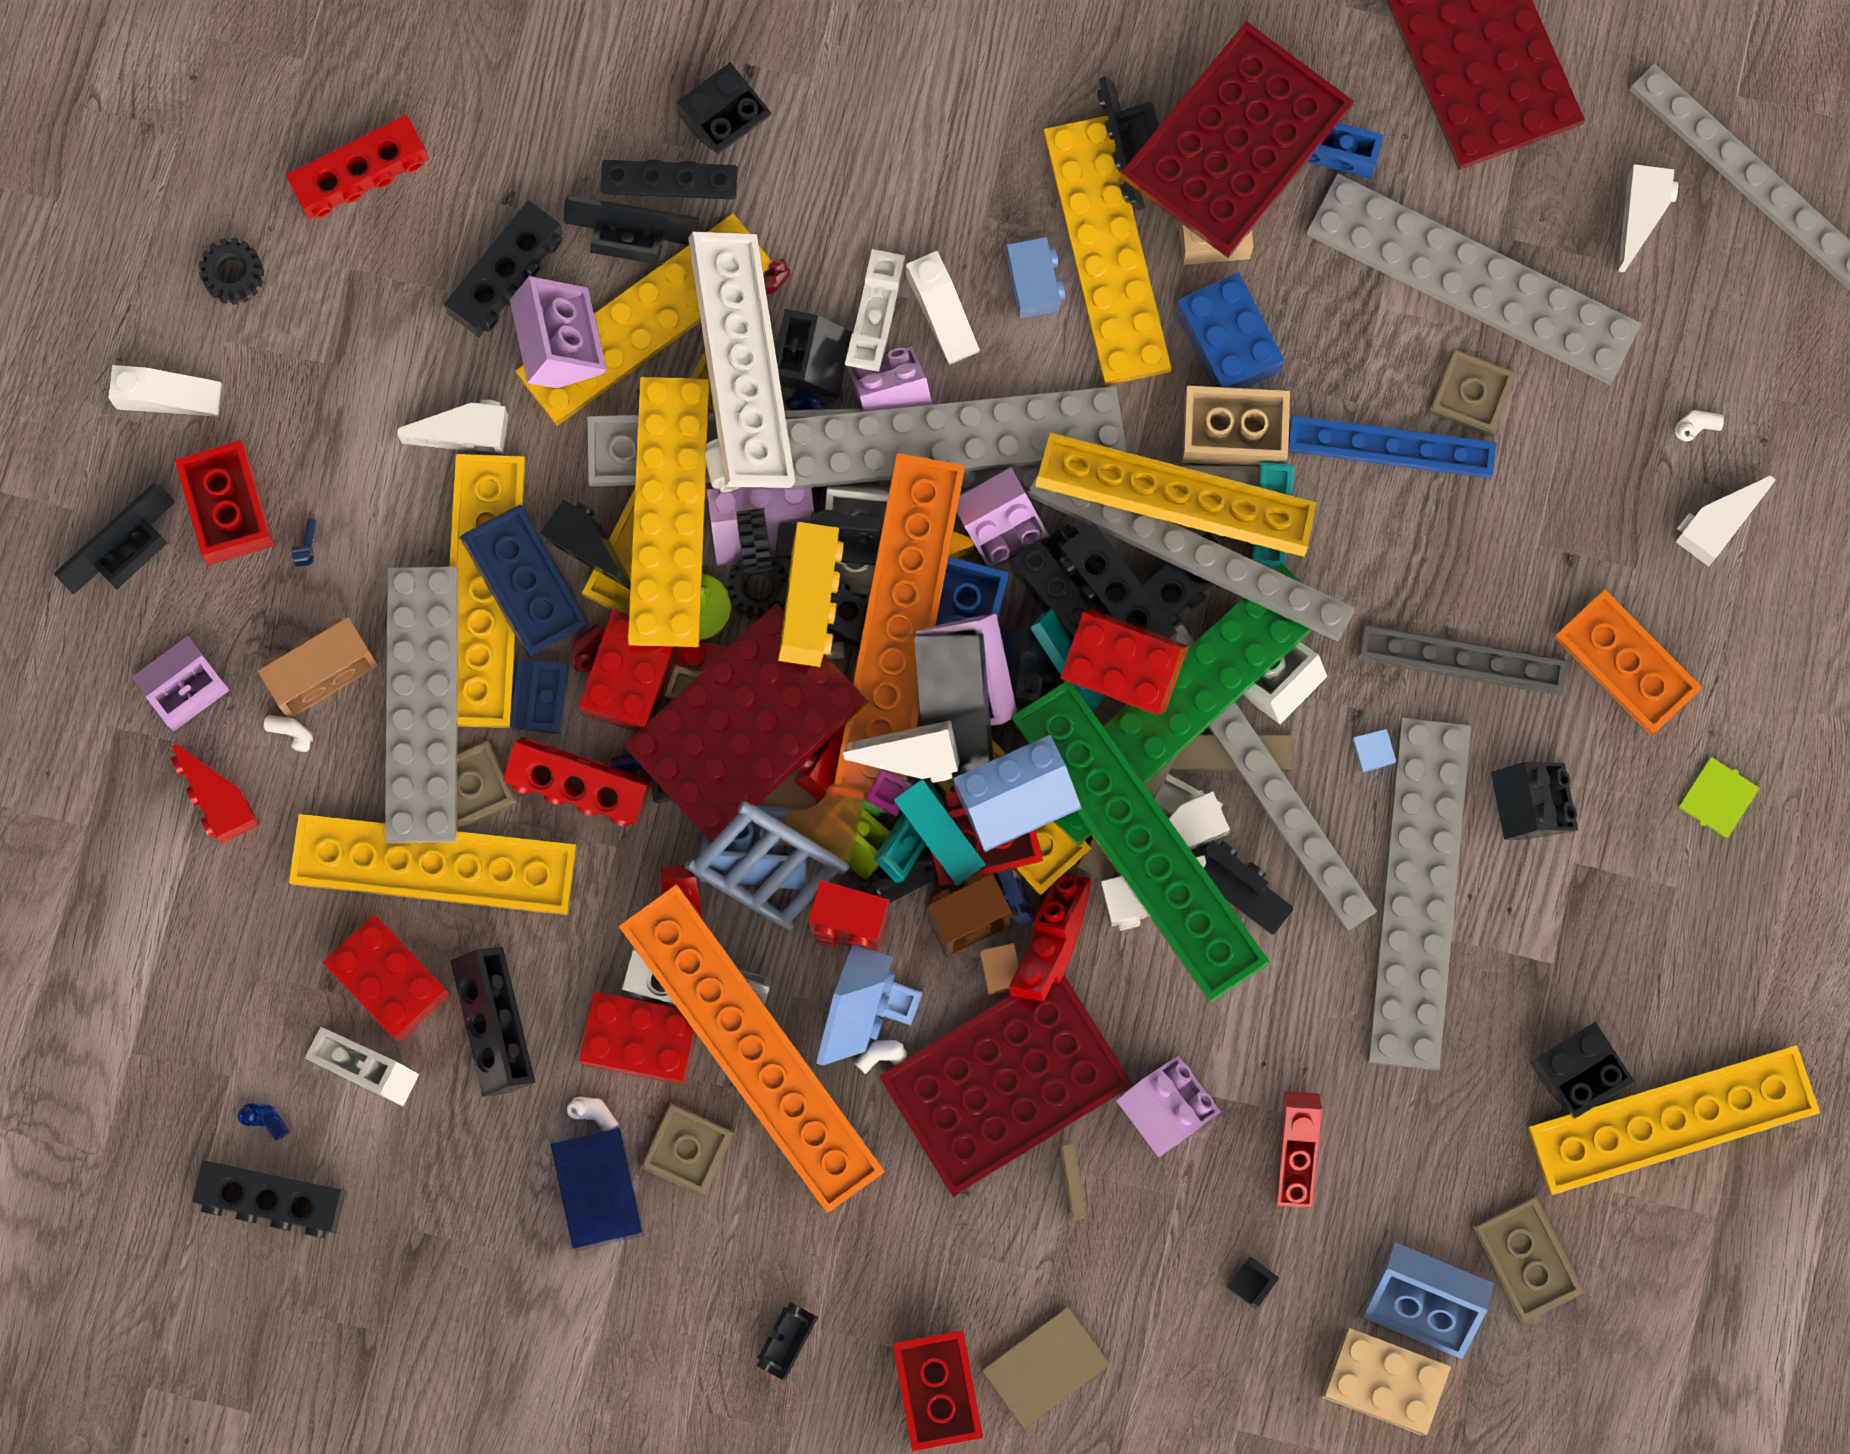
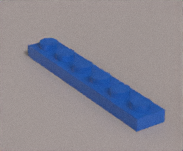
M1293 415L1288 452L1491 479L1494 470L1497 442Z

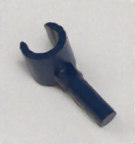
M308 519L303 546L292 547V560L295 562L296 567L309 566L314 561L312 539L316 526V520Z

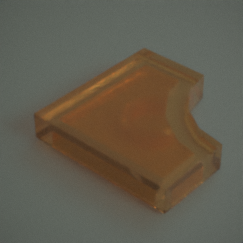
M832 783L825 797L817 805L807 809H790L786 825L837 857L850 861L866 791ZM782 840L781 844L794 847L786 841Z

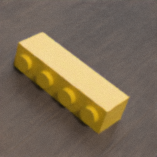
M797 522L793 538L778 661L820 667L823 654L830 655L833 634L827 633L828 623H834L836 603L830 602L831 592L837 593L840 572H834L835 562L841 563L844 542L838 541L839 528Z

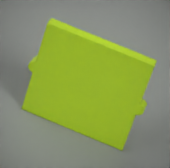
M1710 757L1678 808L1697 819L1700 826L1706 825L1727 839L1760 788L1740 776L1737 769L1731 770L1713 757Z

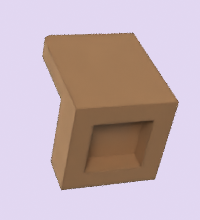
M1014 943L981 950L980 957L988 996L1009 992V985L1019 967Z

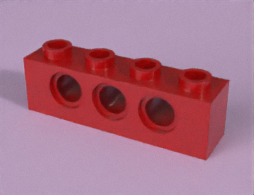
M406 114L286 174V177L308 220L314 217L322 218L333 211L334 207L344 202L352 203L357 201L364 195V192L375 186L376 188H381L390 184L395 176L405 171L411 173L420 169L429 158L423 143ZM387 150L397 151V155L391 160L381 158L382 154ZM358 165L367 166L363 174H351L354 167ZM328 180L337 182L336 186L331 190L321 189L322 184Z
M522 736L514 742L503 782L512 784L511 789L517 792L531 794V791L544 795V800L550 803L563 805L566 802L577 806L576 810L583 814L596 816L599 813L610 817V822L623 827H629L630 824L635 825L641 819L653 781L652 779ZM538 765H544L549 768L551 780L545 781L538 776ZM571 776H577L582 779L584 791H575L570 786L569 780ZM604 787H610L616 791L617 802L612 803L605 800L602 794Z

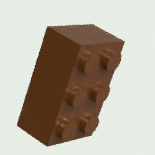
M983 873L977 874L964 882L965 887L954 893L951 889H947L932 897L933 902L928 905V922L946 958L1009 927L1012 912L993 874L984 877Z

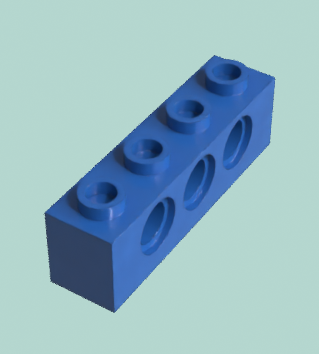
M1338 123L1307 163L1371 179L1384 134Z

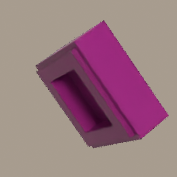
M881 769L865 801L897 816L900 808L894 800L910 789L913 784L885 769Z

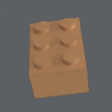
M349 617L344 620L337 618L330 621L323 627L324 631L313 638L307 636L300 639L293 645V650L283 656L276 654L268 658L262 664L263 668L257 671L277 705L287 717L293 718L378 667V664Z

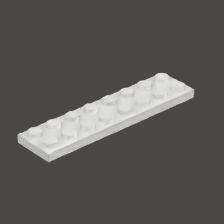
M692 232L689 237V245L725 486L791 488L795 483L757 234Z

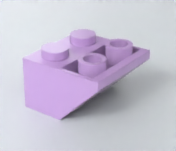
M912 347L896 348L888 354H884L879 372L847 366L859 408L863 409V412L932 405L926 376Z
M1012 468L1005 470L959 497L957 513L986 565L990 568L1024 550L1035 540L1039 539L1040 541L1049 536Z
M189 636L178 642L132 677L145 697L173 732L230 691Z
M1179 1055L1142 1079L1116 1100L1158 1157L1174 1148L1221 1112L1212 1097L1204 1090L1192 1074L1191 1069L1182 1061Z

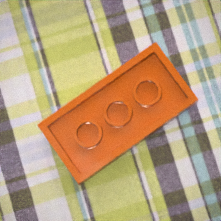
M1606 589L1554 637L1650 736H1653L1703 688Z

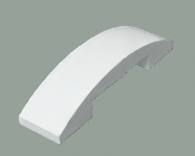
M872 249L865 276L864 290L845 365L879 372L891 328L905 255Z

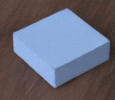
M1387 729L1352 739L1362 773L1396 763Z
M893 982L890 993H885L886 996H889V1001L883 1017L911 1027L923 992Z

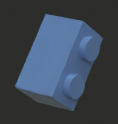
M1047 237L1007 244L1006 257L1019 319L1058 312L1060 300L1065 299V291L1062 279L1056 280L1054 268L1058 267L1055 247L1049 248Z

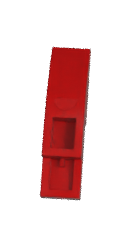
M1063 874L1052 884L1032 924L1035 935L1009 985L1012 996L1044 1001L1052 984H1060L1073 954L1084 919L1091 887L1090 878Z

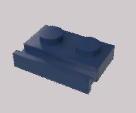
M518 659L510 721L511 729L561 734L569 675L568 664Z
M1013 869L998 873L1001 880L998 886L1008 906L1018 912V915L1014 916L1015 922L1023 927L1032 925L1036 917L1028 912L1032 905L1021 875Z

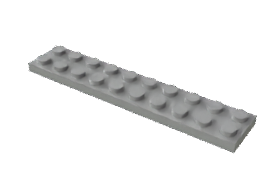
M1337 174L1306 234L1608 385H1611L1642 325V323L1340 174Z
M1116 386L786 419L795 483L789 490L891 480L897 453L965 465L964 472L1041 464L1050 432L1127 452Z
M1402 718L1400 720L1368 1063L1436 1071L1440 1069L1471 733L1470 725Z

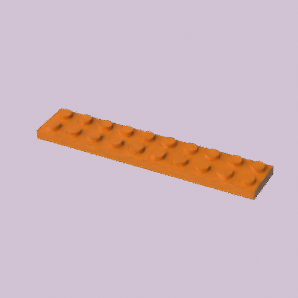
M901 453L896 455L853 685L869 702L845 724L833 794L865 800L881 768L845 760L843 751L848 742L917 728L920 704L914 636L917 635L919 630L936 626L965 465ZM889 771L894 775L907 781L908 775Z
M677 884L619 925L621 931L826 1213L832 1211L885 1172L884 1168Z

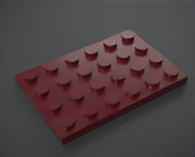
M1386 0L1459 170L1583 125L1585 121L1533 0Z
M1245 21L1121 172L1120 178L1229 259L1351 109L1354 101Z
M777 603L646 724L645 728L642 727L623 745L711 843L739 813L738 807L741 802L746 801L756 807L869 702L825 654H823L820 667L778 661L784 610Z
M1063 975L1060 984H1052L1044 1001L1010 995L879 1076L880 1081L953 1198L1133 1087L1129 1077L1065 975Z

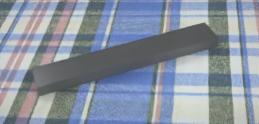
M1366 624L1362 626L1357 660L1559 696L1564 691L1568 660Z

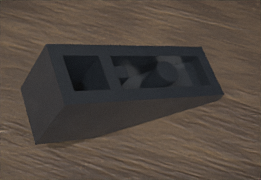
M562 500L540 534L554 547L630 590L631 579L604 529L592 518L595 512L580 502H577L574 506Z

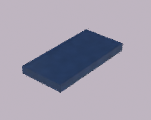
M521 504L459 537L527 657L540 652L589 624Z

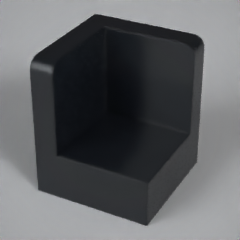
M1249 1257L1226 1288L1256 1309L1261 1305L1279 1277L1255 1259Z

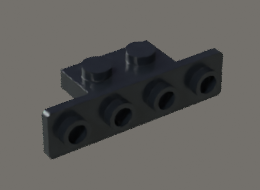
M1104 76L1099 78L1101 89L1097 90V94L1102 108L1107 110L1109 120L1105 121V127L1110 140L1115 142L1117 151L1113 152V159L1117 170L1121 172L1157 130L1159 124L1154 105L1150 101L1121 111L1115 85ZM1124 181L1121 184V192L1125 202L1130 203L1138 211L1145 209L1142 193Z
M603 160L600 190L602 194L734 200L737 197L738 167L736 165L699 164L692 161L675 163L660 160Z
M567 195L564 202V222L566 224L595 229L591 240L590 253L657 264L663 241L689 245V237L692 232H699V218L694 216Z
M154 482L65 562L54 575L72 594L78 592L98 572L117 590L167 544L166 540L151 524L174 504V500L158 482Z
M834 510L811 513V524L839 528L838 541L844 542L841 563L876 565L882 534L881 518H877L869 513H857L855 516L841 515ZM779 524L776 544L777 557L791 558L793 538L797 524Z
M1212 840L1210 844L1207 843L1191 850L1195 857L1205 855L1206 864L1204 869L1227 902L1271 935L1277 932L1293 911L1292 905L1267 887L1269 882L1264 879L1266 873L1252 862L1245 865L1237 859L1238 852L1226 842L1221 841L1217 844Z

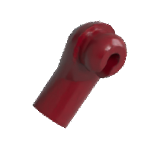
M784 259L769 263L768 267L772 275L764 278L766 295L775 293L789 279L790 269H787V263Z
M598 623L575 639L572 644L571 663L578 672H589L593 667L594 647L602 641L604 630Z

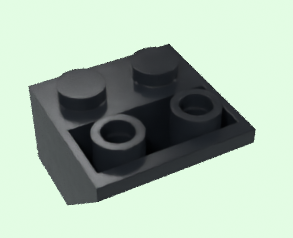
M731 62L677 101L678 113L681 119L700 142L718 155L772 115L771 111Z
M785 309L775 351L780 386L839 398L846 367L845 361L853 332L819 315Z
M1026 628L1000 630L1016 707L1026 708L1065 682L1060 678V673L1031 630Z
M1522 762L1491 772L1504 840H1527L1578 831L1577 811L1573 805L1569 786L1570 777L1566 771L1565 763Z
M1596 1021L1530 1062L1547 1091L1573 1119L1581 1116L1634 1082Z

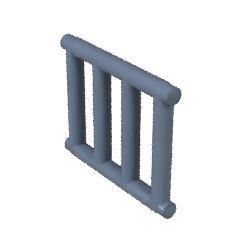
M743 801L738 807L739 813L696 860L690 858L686 862L685 869L770 921L790 931L795 925V918L815 898L820 880L830 882L838 873L844 875L849 869V864L754 805ZM750 821L767 830L762 838L725 877L709 867ZM780 838L797 848L754 894L738 885ZM808 856L825 865L783 911L766 902Z

